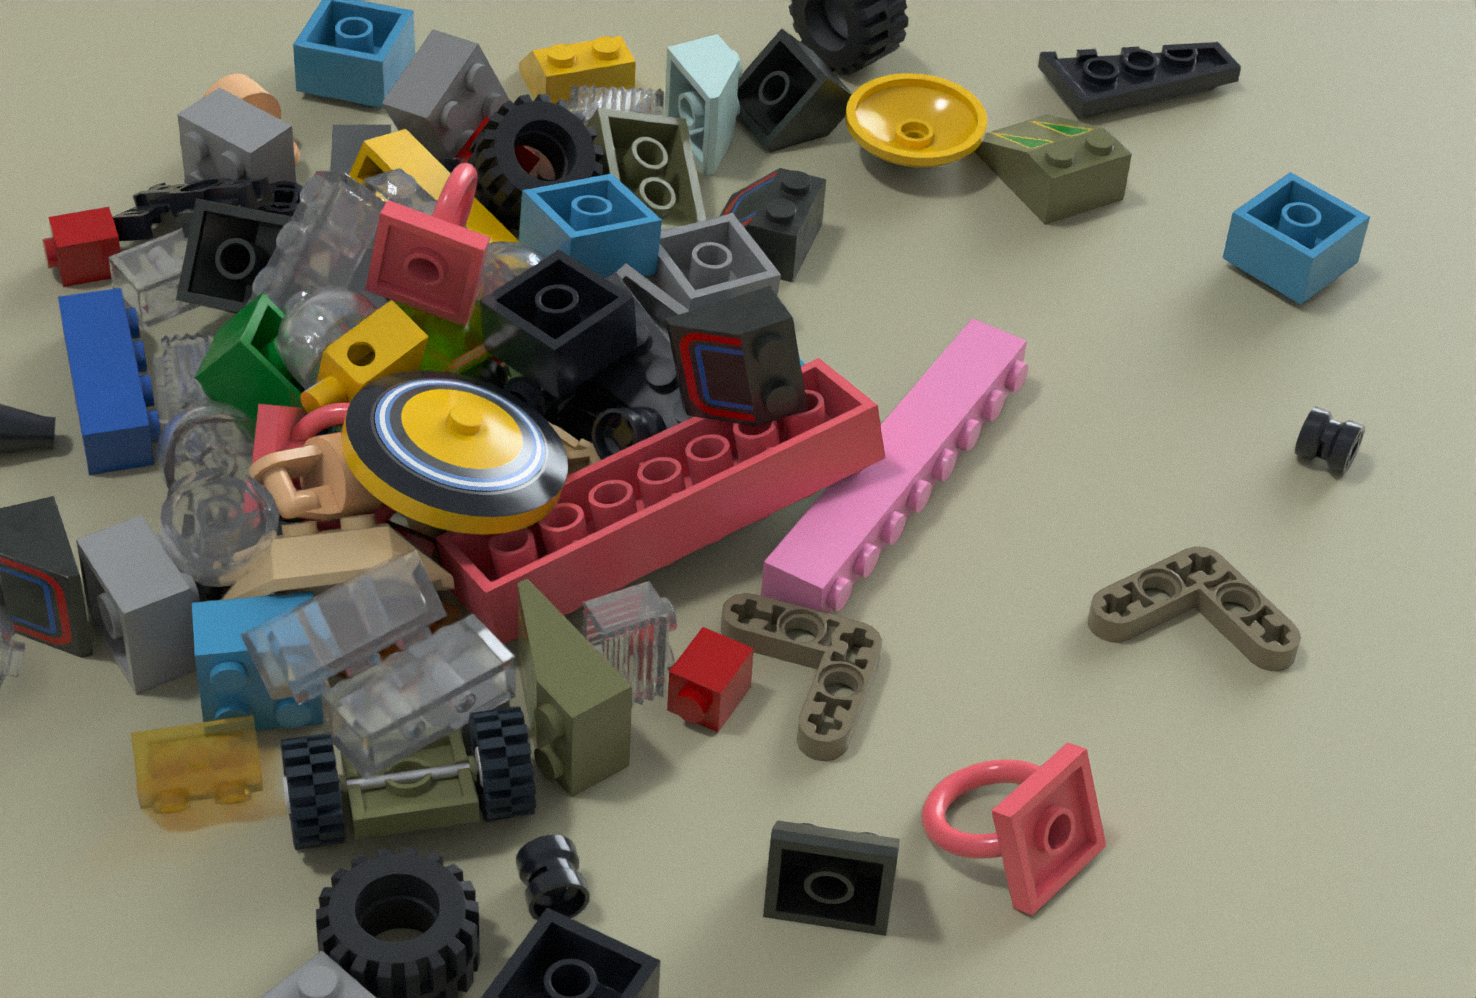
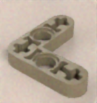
M1194 546L1184 549L1099 590L1094 594L1091 601L1088 627L1094 635L1108 642L1120 643L1130 640L1193 608L1198 610L1250 662L1268 671H1281L1289 668L1294 663L1301 640L1299 629L1222 555L1206 547ZM1159 588L1169 593L1171 598L1156 600L1146 595L1144 590ZM1237 602L1246 606L1250 612L1235 614L1226 610L1222 604Z
M742 593L728 598L722 608V635L754 648V653L817 669L799 715L797 733L799 749L806 756L820 761L834 760L842 756L849 747L879 667L882 646L880 633L873 626L860 621L757 594ZM745 619H751L748 624L743 623ZM772 624L776 625V632H771ZM804 629L814 634L815 638L807 642H797L790 639L786 634L791 630ZM853 647L860 648L855 659V665L846 662L847 653H850ZM834 683H842L850 686L855 693L847 697H836L829 694L825 687ZM825 715L833 718L832 729H829L826 735L818 734L823 726Z

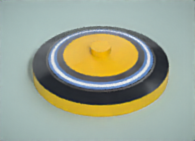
M429 370L407 371L390 374L367 384L350 402L341 431L344 458L348 467L363 487L395 511L421 523L453 532L482 535L501 534L520 530L537 523L556 506L568 473V459L564 445L556 431L541 414L523 400L497 386L455 373Z

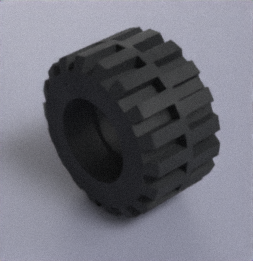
M791 0L792 4L789 5V12L794 20L792 25L795 33H798L801 38L800 42L811 49L832 72L837 71L839 75L856 73L894 52L900 47L899 43L903 42L906 37L904 28L908 27L909 17L905 14V9H907L906 0Z
M529 94L521 95L514 103L509 100L501 105L473 141L469 150L472 155L467 160V163L473 165L477 170L476 190H479L482 194L478 201L485 208L490 206L496 212L493 216L500 223L504 218L511 220L510 228L520 230L522 190L602 175L603 165L597 163L603 156L602 145H594L593 143L598 134L593 126L585 127L582 122L586 116L579 110L575 114L567 110L568 102L559 99L556 104L551 103L550 95L539 94L534 101H532ZM514 146H528L541 152L553 167L555 181L539 180L524 171L516 159Z
M404 847L403 853L391 854L390 848L376 850L377 857L367 859L364 855H361L351 860L350 871L340 868L331 877L332 887H323L319 896V909H316L318 951H323L373 996L376 998H458V991L468 992L474 982L473 972L478 971L480 963L479 902H476V891L471 881H463V871L453 863L444 867L443 856L430 852L426 857L419 856L417 848ZM398 928L413 929L423 933L416 938L400 942L384 941L375 938L376 935Z

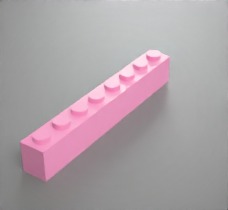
M972 318L881 424L885 459L864 468L857 474L850 475L829 485L766 558L763 565L761 596L829 614L833 610L839 612L847 603L852 587L860 576L867 578L876 566L879 554L886 544L894 545L903 532L906 520L912 512L920 513L923 510L934 485L939 480L945 482L949 478L960 453L963 450L970 451L974 447L981 428L986 421L993 422L996 420L1008 394L1011 391L1017 393L1021 389L1029 370V365L1024 363L1027 341Z

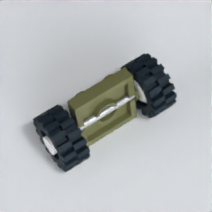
M515 706L470 713L469 734L472 756L466 755L459 727L339 744L343 772L339 777L331 733L281 739L284 798L286 811L289 814L295 850L345 843L344 818L341 805L342 801L348 800L355 840L370 837H387L397 833L437 827L447 828L457 824L479 821V805L485 822L534 815L536 808L534 795L536 794V787L533 780L534 767L531 760V746L528 743V730L521 707ZM474 781H476V783H475V785H476V790H477V794H479V804H478V798H477L476 791H475V787H474V783H473Z

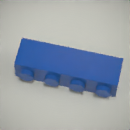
M121 288L59 296L58 301L89 475L155 465L152 443L162 442L157 410L146 411V407L155 405L150 375L139 376V373L147 372L143 341L132 342V339L140 338L136 308H125Z

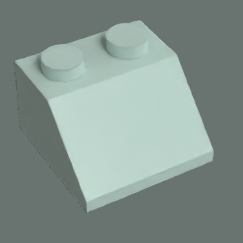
M718 34L667 47L664 116L686 119L694 161L705 176L713 175L717 171L735 137L736 116L740 112L737 91L738 78L742 75L741 60L737 52L731 50Z

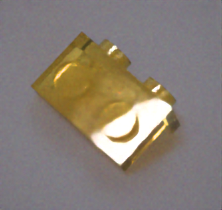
M253 715L131 732L137 796L141 809L152 807L153 813L171 814L190 808L191 801L214 798L216 804L231 805L250 800L252 792L263 791L262 771Z

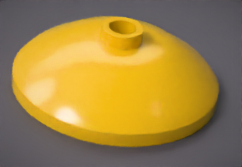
M900 73L873 79L854 91L846 107V126L854 140L879 159L900 166L930 168L951 164L975 151L984 140L986 134L987 114L982 103L975 95L952 81L926 74Z

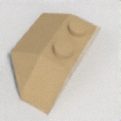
M375 514L340 518L341 528L318 531L317 521L282 525L283 535L272 536L221 600L313 592L314 605L455 588L451 572L388 523L376 524Z

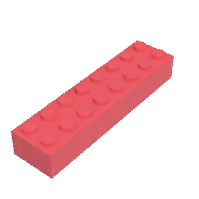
M820 358L801 366L808 407L806 411L760 426L692 417L568 475L556 506L547 516L531 526L501 534L482 535L449 531L436 537L443 567L451 572L455 589H450V591L499 646L518 639V583L527 578L563 615H567L585 604L612 591L619 590L661 567L671 565L676 560L708 544L718 542L723 537L749 524L765 519L772 513L803 498L810 497L817 491L850 475L857 474L864 468L885 459L878 405Z

